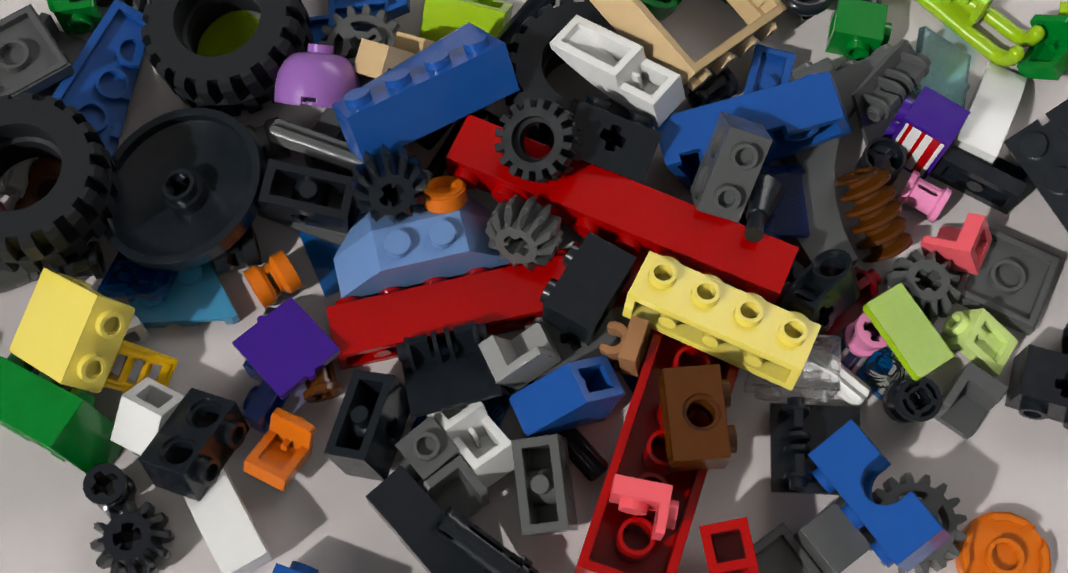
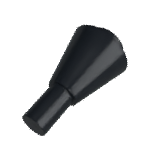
M758 175L744 209L747 221L744 236L750 242H759L763 238L765 224L784 197L781 183L770 175Z

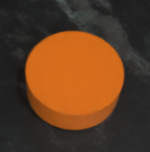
M455 176L433 178L428 181L427 188L423 190L425 194V209L436 214H446L461 209L468 200L465 182Z

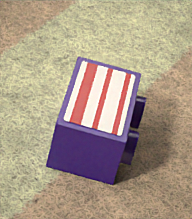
M924 86L916 100L907 96L882 137L892 138L899 142L905 149L907 156L904 169L910 173H913L914 170L920 172V178L925 180L949 148L971 112Z

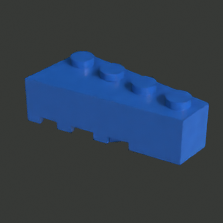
M468 22L364 86L347 92L342 99L332 104L350 152L364 163L363 156L365 150L376 156L380 154L382 144L388 147L389 153L393 152L400 146L403 147L520 89L506 44Z
M829 71L811 73L798 80L670 114L660 127L654 125L655 130L662 133L659 144L666 167L689 191L721 111L763 124L773 140L763 165L852 133L838 88Z

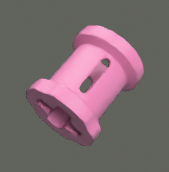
M914 170L896 201L900 202L901 205L906 203L928 215L927 220L934 223L953 190L948 187L941 189L920 178V172Z
M865 312L853 323L847 325L843 333L845 345L853 355L858 357H869L874 352L888 346Z

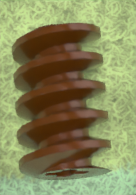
M875 166L851 171L834 180L835 186H849V190L839 196L840 202L854 201L855 206L845 212V217H859L860 222L852 226L850 231L851 234L865 233L866 237L855 245L857 250L870 249L871 253L861 260L864 263L879 262L893 258L904 252L913 243L911 234L903 232L907 228L906 218L898 216L902 211L901 203L892 200L897 194L896 188L893 185L886 184L891 179L890 170Z

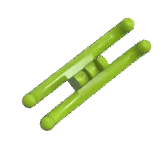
M915 0L986 59L999 66H1015L1025 56L1023 47L1035 46L1045 37V29L1040 25H1034L1029 31L1018 27L991 5L993 0ZM983 19L1002 36L1016 45L1012 46L1008 51L1001 49L973 26Z

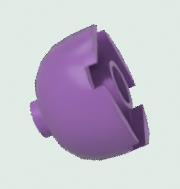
M308 43L307 52L293 53L284 60L279 68L275 83L274 102L333 108L332 104L342 99L347 92L360 88L359 76L354 72V65L347 58L333 54L334 46Z

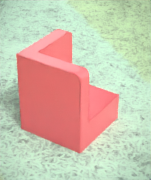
M968 213L962 229L942 226L936 237L923 236L920 245L925 257L929 252L935 251L936 262L939 264L951 260V267L949 269L978 275L993 239L986 216Z

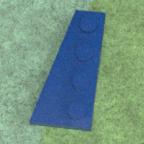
M120 0L113 1L72 64L75 73L64 78L52 95V97L62 100L65 106H73L84 115L87 122L91 123L111 157L117 149L146 47L141 37L142 26L146 25L142 20L143 13Z

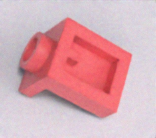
M615 474L609 502L619 504V511L632 515L644 516L647 515V510L656 511L651 539L661 541L666 529L674 530L679 501L671 500L673 485Z

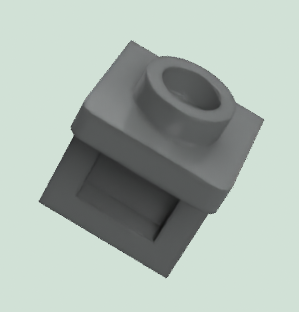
M433 417L426 418L395 444L405 457L398 463L399 466L402 465L417 483L422 479L426 481L459 453L457 445Z

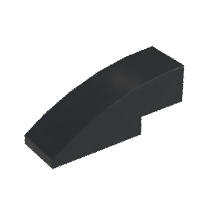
M402 465L365 496L368 504L397 535L400 542L428 573H491L449 541L433 532L434 525L443 512Z

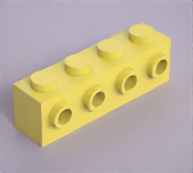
M652 251L648 252L628 291L622 316L631 319V316L647 319L650 321L651 329L792 391L805 366L821 328V325L810 321L799 312L787 311L767 302L758 294L746 293L725 284L714 275L700 273L682 265L673 257L661 256Z

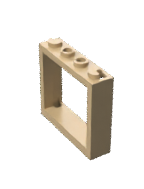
M589 0L620 36L643 46L647 59L680 74L683 88L689 87L692 92L711 77L712 73L710 70L716 75L719 74L736 58L733 54L741 58L758 43L756 38L760 42L769 38L777 30L774 22L788 9L781 0H726L748 26L694 62L641 0Z

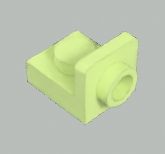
M984 308L956 311L944 322L943 332L940 335L950 350H959L973 364L992 376H1000L1018 343V340Z

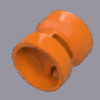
M282 250L270 256L268 263L263 266L254 265L243 271L244 276L264 309L277 303L278 296L285 292L292 294L303 288L299 276ZM267 273H269L270 277L275 283V288L272 286L270 280L268 279L266 275Z

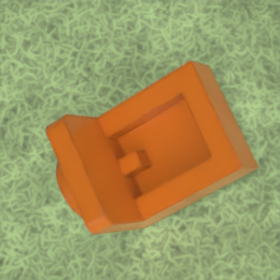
M276 408L271 414L269 430L244 460L243 471L284 491L312 454L316 427L299 415Z

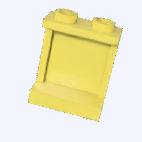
M44 267L8 351L60 384L93 393H100L135 313V308L90 289L91 284Z

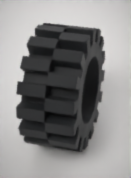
M532 98L523 99V105L514 103L509 107L513 113L511 115L503 113L500 121L505 123L503 130L496 128L495 136L501 137V143L494 145L495 151L503 154V157L499 158L502 166L509 167V173L513 176L521 177L523 180L548 183V180L557 181L562 179L561 174H569L574 169L570 165L573 160L579 161L582 155L576 152L577 146H583L584 138L578 136L577 132L581 131L582 128L579 122L573 120L575 115L570 110L564 109V106L542 98H537V100ZM544 123L553 132L554 145L546 156L535 159L526 151L524 139L527 131L532 126Z

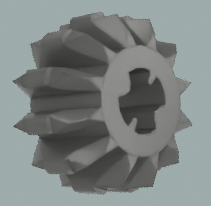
M517 193L509 200L503 199L492 212L485 230L490 239L488 247L499 250V260L507 258L512 261L514 269L521 264L530 271L539 265L546 266L553 259L562 243L564 234L560 229L562 218L550 214L551 204L545 206L538 204L535 195L526 200Z
M918 250L911 252L907 259L903 257L898 258L892 265L893 271L888 272L884 279V284L890 287L889 289L902 283L931 324H934L938 316L946 318L953 311L952 304H956L961 296V292L955 288L960 282L961 275L948 274L947 271L951 267V260L939 264L936 262L935 251L929 252L925 259ZM922 285L926 289L921 290L919 287Z

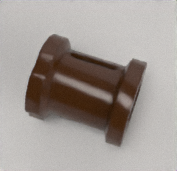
M332 361L316 373L317 377L315 380L310 381L308 379L305 382L306 390L303 392V396L307 403H317L336 398L344 392L341 383L337 382Z

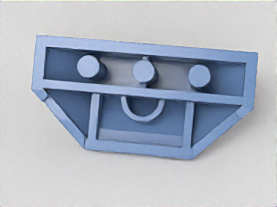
M468 195V200L464 207L446 214L429 212L425 209L424 204H413L414 212L412 217L401 212L397 214L398 217L395 224L389 219L388 215H384L376 222L371 217L370 211L360 212L333 258L341 298L378 294L390 287H409L422 284L431 278H449L466 274L472 269L481 267L493 268L509 264L512 261L507 258L499 260V250L488 247L490 239L485 230L492 212Z

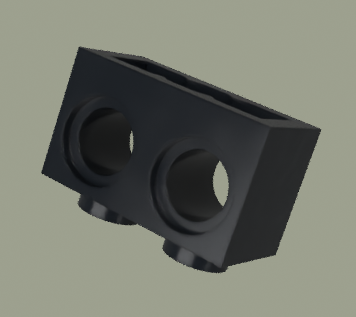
M191 388L138 460L155 486L200 501L208 488L217 481L222 468L234 451L242 445L250 428L235 401Z

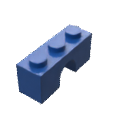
M852 419L808 454L817 466L812 472L814 477L829 494L834 490L840 494L846 502L840 508L841 511L858 530L864 526L876 539L870 544V547L888 568L895 563L899 568L908 573L952 538L923 501L912 491L891 505H878L874 502L872 496L873 483L878 475L892 464Z

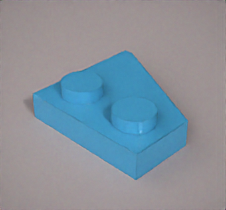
M210 262L187 270L172 271L173 275L171 278L174 279H170L169 284L166 286L170 288L164 299L127 297L130 305L135 308V315L146 329L165 328L171 324L188 327L200 326V322L225 321L227 325L240 322ZM152 271L142 276L140 280H142V283L152 284L163 272Z

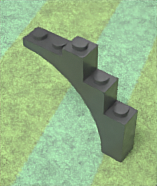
M906 40L909 54L915 55V50L909 41ZM885 44L876 49L869 57L858 62L855 59L849 60L840 65L836 70L828 58L815 64L806 62L792 71L789 82L798 80L811 73L829 71L838 88L849 120L856 111L851 94L859 83L867 78L879 65L883 57L889 54L896 45ZM839 138L779 159L789 175L796 177L798 174V179L795 180L799 185L800 197L788 176L777 179L778 181L786 179L780 182L781 185L788 183L796 196L781 202L779 206L795 200L797 202L776 209L774 212L798 203L800 205L774 214L770 218L802 207L803 213L799 210L794 212L797 215L799 213L803 214V217L801 216L793 236L788 237L785 235L781 237L779 235L791 223L788 220L775 232L780 240L799 247L794 260L802 264L805 269L817 255L829 249L846 251L850 254L853 265L858 260L844 231L836 201L834 167ZM796 170H797L796 174H794V175H793V174H790V173H791L790 171H796ZM788 185L782 186L784 189H787L788 195H793ZM790 213L786 216L796 223L798 218L796 215ZM782 217L776 218V219H778V221H777V223L775 224V226L773 227L774 229H775V227L777 226V224L780 222V220L782 219ZM775 219L770 221L771 225L774 224ZM804 222V228L802 230V233L800 236H798ZM792 224L783 234L788 233L790 236V231L794 228L795 224Z

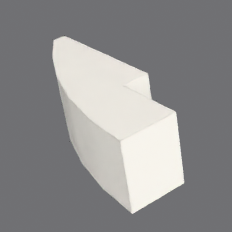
M577 14L549 43L551 49L592 85L626 109L652 119V124L660 127L686 98L680 74L647 59L643 46Z
M989 61L966 109L971 113L954 138L951 146L991 166L999 154L1013 121L1027 78Z
M402 374L400 377L402 382L405 384L404 374ZM481 401L426 415L427 417H433L457 445L459 453L456 456L461 455L486 488L514 470L512 443L488 416Z
M225 467L222 468L217 481L208 488L200 501L183 496L221 573H250L273 559Z

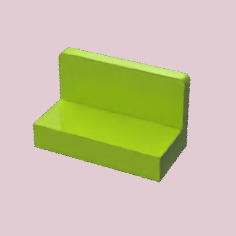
M425 0L419 37L437 42L468 22L496 37L511 19L513 3L501 0Z
M902 283L897 284L863 306V311L914 381H918L955 356Z

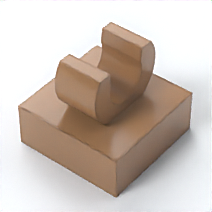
M631 316L627 328L624 324L617 321L608 322V334L620 337L621 342L616 346L601 343L599 348L601 355H606L608 360H618L621 373L639 378L652 339L650 321Z

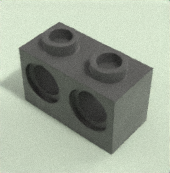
M721 111L689 191L696 210L739 223L773 141L763 124Z

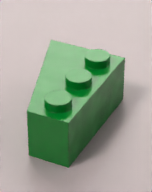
M10 353L7 359L0 356V425L27 441H32L50 451L51 455L61 461H68L85 474L96 465L114 463L124 447L110 440L114 423L93 407L98 401L95 397L75 387L67 391L63 389L65 385L58 383L41 371L38 375L32 373L35 367Z

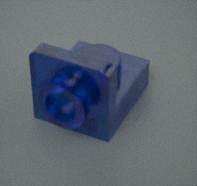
M245 360L243 367L252 379L261 382L259 387L254 386L246 396L243 404V410H245L243 417L251 428L266 434L269 430L271 414L276 408H283L289 395L281 400Z

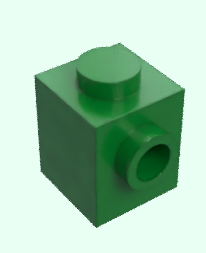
M838 0L830 19L825 52L844 55L851 60L860 61L869 57L880 46L888 44L892 31V23L886 22L888 5L862 0Z

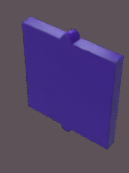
M292 297L267 316H259L254 326L232 342L235 349L281 400L308 379L310 381L315 380L317 377L316 373L341 354L340 348Z

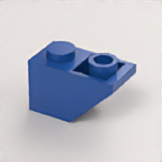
M602 355L566 363L514 393L509 398V401L526 438H531L604 421L625 395V391L607 356Z

